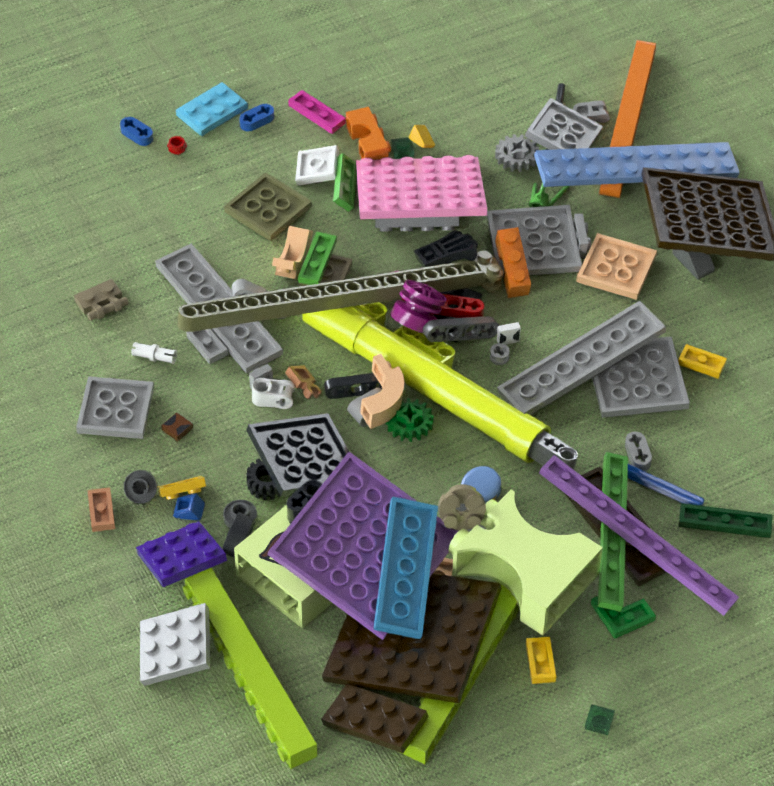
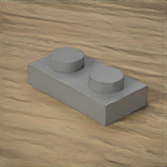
M575 214L573 224L580 258L585 259L587 250H590L591 239L587 237L588 223L584 222L583 214Z
M211 329L186 332L187 338L209 364L228 355V349Z

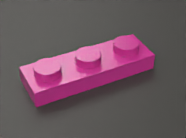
M303 90L288 100V106L331 134L346 124L345 117Z

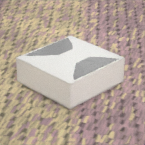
M519 322L498 326L497 342L505 345L520 342L521 328Z

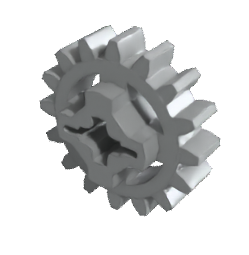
M513 134L512 138L505 136V141L500 139L499 144L496 145L495 159H498V165L503 164L504 169L510 167L512 172L514 169H518L521 172L522 168L529 170V166H535L536 160L534 155L536 150H539V147H536L537 143L531 142V139H524L522 134L520 137H516Z

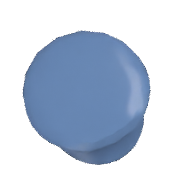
M487 466L471 469L461 482V484L476 488V491L483 496L485 504L491 499L496 500L501 492V478L499 474Z

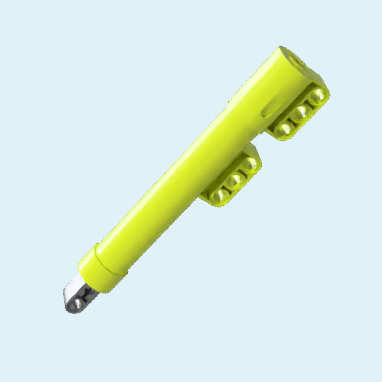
M376 302L302 314L304 323L353 354H359L370 362H373V356L382 354L384 359L389 361L392 369L400 367L405 384L504 445L507 451L526 463H531L535 460L544 466L555 455L574 470L578 457L577 451L552 436L550 426L530 414H524L452 369L455 350L445 342H430L423 333L412 330L404 325L394 332L384 327L387 308L382 303Z

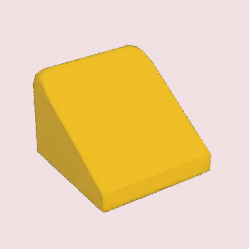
M414 125L409 135L410 140L422 148H434L435 143L425 125Z

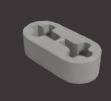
M640 432L629 433L625 439V449L632 466L646 471L650 468L652 455L646 438Z

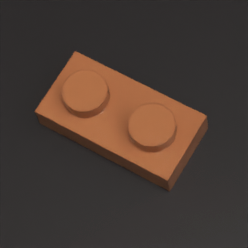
M110 487L87 490L92 532L115 529Z

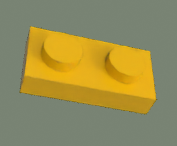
M688 344L685 345L678 359L680 366L719 379L727 361L725 357Z
M198 476L158 486L157 488L159 496L170 500L180 497L179 493L188 491V494L201 492V488L206 487V482L203 476Z
M550 637L526 638L532 684L556 682Z

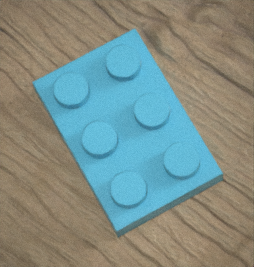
M221 82L176 109V116L200 136H203L248 109V103Z

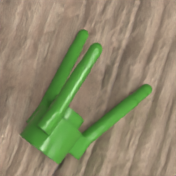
M534 183L531 200L528 205L530 208L552 206L570 186H564L549 202V196L544 192L546 187H544L543 183L538 193H536L537 183Z

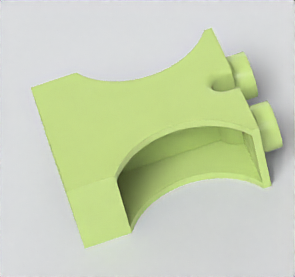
M510 490L499 502L491 499L485 504L486 512L480 525L486 529L476 525L469 532L463 528L453 537L448 548L449 553L453 555L452 576H482L501 583L516 598L520 609V621L541 635H544L599 575L603 547L581 533L554 535L534 528L518 512L515 504V491Z

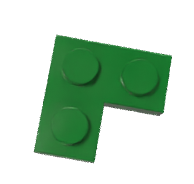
M598 596L591 598L592 607L614 639L650 624L656 619L655 613L644 598L623 607L621 612L598 607Z

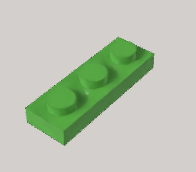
M342 153L337 157L333 202L349 212L354 208L357 169L356 162Z
M316 232L298 275V283L313 285L321 282L337 243V236Z

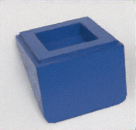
M196 493L179 497L173 516L180 519L201 520L205 502Z

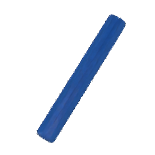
M628 464V479L678 502L704 505V498Z

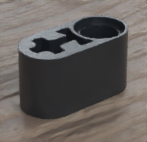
M317 480L306 481L287 499V518L290 523H292L321 487V482Z

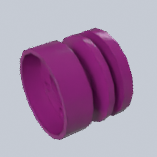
M406 280L403 285L404 289L399 293L404 300H397L390 315L400 324L423 333V327L427 322L437 320L432 313L440 314L441 306H444L447 299L429 285L414 280Z

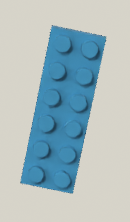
M398 497L391 498L373 630L416 639L422 637L438 506Z

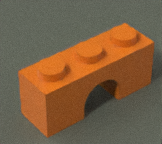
M365 107L346 112V128L352 140L361 138L359 139V155L361 159L381 160L388 157V153L391 152L389 141H385L383 129L378 127L377 117L375 114H372L370 108Z
M519 228L497 230L495 243L499 260H503L504 284L507 297L529 295L531 281Z

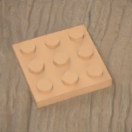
M597 233L577 275L576 282L637 300L657 256V250Z

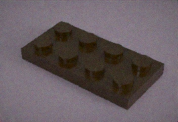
M346 684L321 718L324 726L404 753L429 716L424 709Z

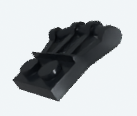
M453 230L441 239L414 250V253L423 267L449 264L465 258L473 261L477 258L476 249L478 248V243L470 234H462L461 231Z

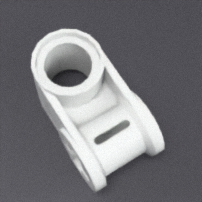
M258 378L252 384V402L259 407L288 409L293 404L291 396L295 390L294 383L289 380Z

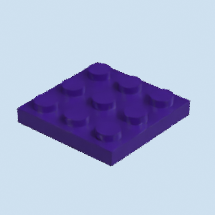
M199 521L190 523L186 527L174 532H168L162 537L147 541L136 547L138 556L162 587L227 561L226 553Z

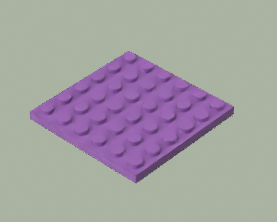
M348 452L271 547L267 555L383 640L388 633L373 630L390 500L392 497L416 500L355 455ZM438 516L436 519L429 578L449 553V545L458 532L457 530L445 527L443 521Z

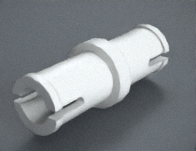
M138 342L133 344V347H136V349L132 348V356L149 358L150 361L154 362L157 360L172 364L176 362V359H173V357H177V350L160 348L156 344L152 346Z

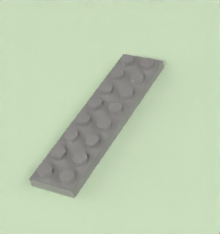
M192 243L155 261L158 270L187 304L233 297L230 287ZM259 321L211 329L246 374L283 355L281 346Z
M638 301L498 386V393L508 404L524 414L532 415L666 332V326L641 301Z

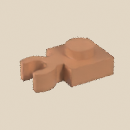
M305 365L288 367L285 373L291 382L294 383V386L301 388L303 395L307 399H310L312 395L318 398L321 394V389L314 384L316 380Z

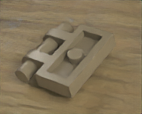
M112 279L74 295L75 302L82 312L87 314L89 321L96 318L98 320L105 317V314L112 311L118 312L122 310V307L129 304L126 297L122 298V292Z

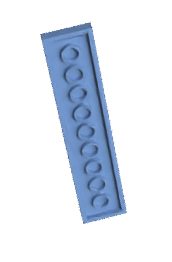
M728 142L536 150L534 155L544 187L643 182L641 174L643 167L738 178L740 173Z

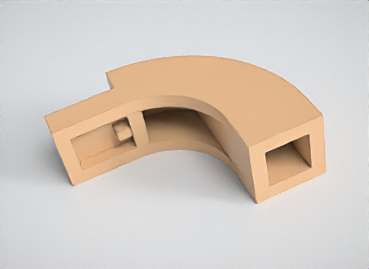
M289 226L283 253L280 258H273L272 266L276 267L275 275L293 279L298 278L310 249L313 236L312 230Z
M382 354L373 356L372 372L383 389L377 394L363 398L361 402L360 413L370 429L391 420L396 415L397 410L400 409L403 397V373L400 367L392 369L391 364L384 359Z

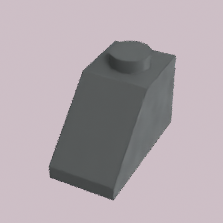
M673 249L672 254L697 280L715 272V267L709 254Z

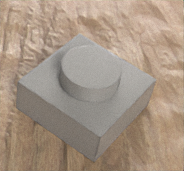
M268 364L256 368L253 372L249 373L250 388L252 389L253 381L258 378L273 379V371Z

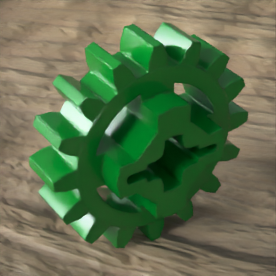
M407 398L406 402L402 401L396 415L385 423L387 431H393L394 438L399 435L400 441L408 438L409 442H412L415 437L420 441L421 435L427 437L428 430L432 431L434 415H432V409H426L427 403L425 402L420 405L419 399L411 402L410 398Z

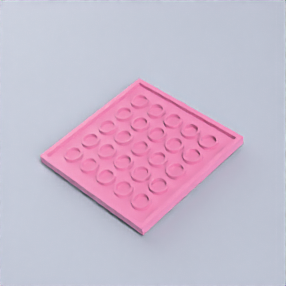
M465 155L459 158H454L453 156H444L442 158L425 156L422 159H413L412 157L392 159L385 157L381 160H372L371 158L356 160L360 219L487 216V204L478 157Z

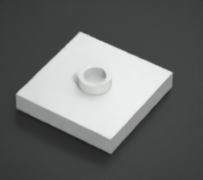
M338 146L299 151L295 179L297 186L335 180L337 157L339 156Z

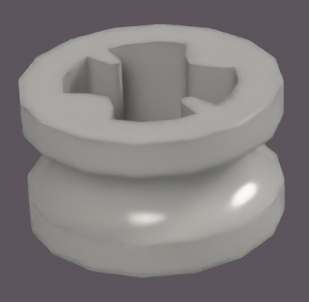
M502 343L493 345L490 349V360L496 365L506 364L509 361V347Z

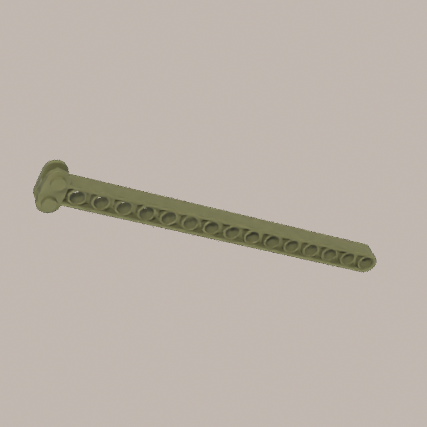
M480 251L477 252V258L473 261H462L184 304L178 310L177 326L183 331L193 332L401 299L402 297L399 293L404 289L403 285L406 280L424 283L438 292L477 286L492 292L500 288L504 272L489 252Z

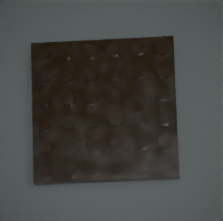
M643 167L641 174L658 248L774 261V220L762 181Z
M432 574L429 578L423 633L420 639L388 633L382 640L347 614L322 674L323 681L460 703L500 595L501 584Z

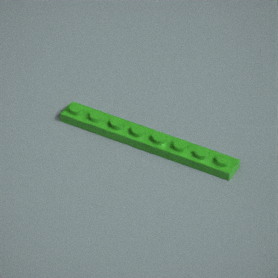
M606 452L603 458L602 492L626 510L628 457ZM601 522L600 546L603 549L599 570L598 607L621 612L624 606L625 539Z

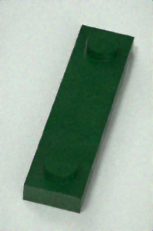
M681 503L678 527L771 538L773 515Z

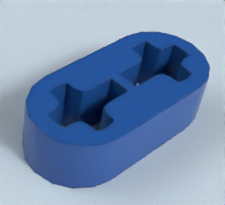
M261 104L242 113L239 117L240 128L244 131H253L272 122L274 119L273 106Z
M125 117L120 121L121 133L141 146H146L153 142L152 129L134 117Z

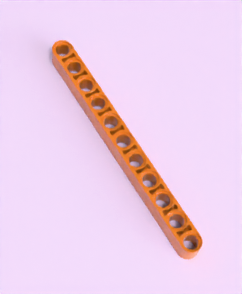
M636 41L610 147L633 146L654 61L656 43ZM623 183L601 184L599 195L620 198Z

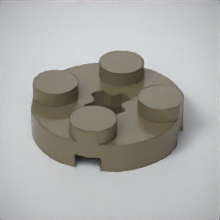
M461 484L449 488L450 491L445 495L443 493L438 502V511L445 527L454 530H461L463 528L468 530L481 524V520L486 512V505L483 496L476 491V488ZM462 503L465 504L466 510L462 512L456 510Z

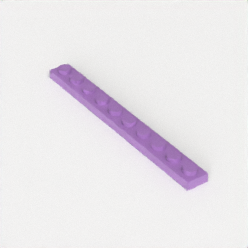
M555 455L541 468L539 474L723 616L736 603L739 598L736 594Z

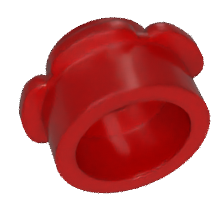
M174 136L169 139L167 144L168 151L179 155L185 152L187 143L183 137Z

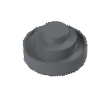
M136 470L126 477L124 492L130 501L146 503L155 496L158 483L151 472Z
M247 500L232 501L224 508L223 519L229 529L238 512L256 520L255 523L257 522L256 507Z

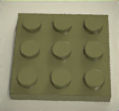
M265 172L224 206V212L264 238L272 241L312 207V201Z

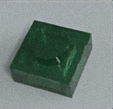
M409 137L391 139L394 159L414 157V148Z
M591 704L585 729L609 735L615 710Z

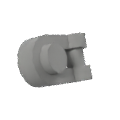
M604 101L578 103L573 107L574 111L593 121L606 123L610 119Z

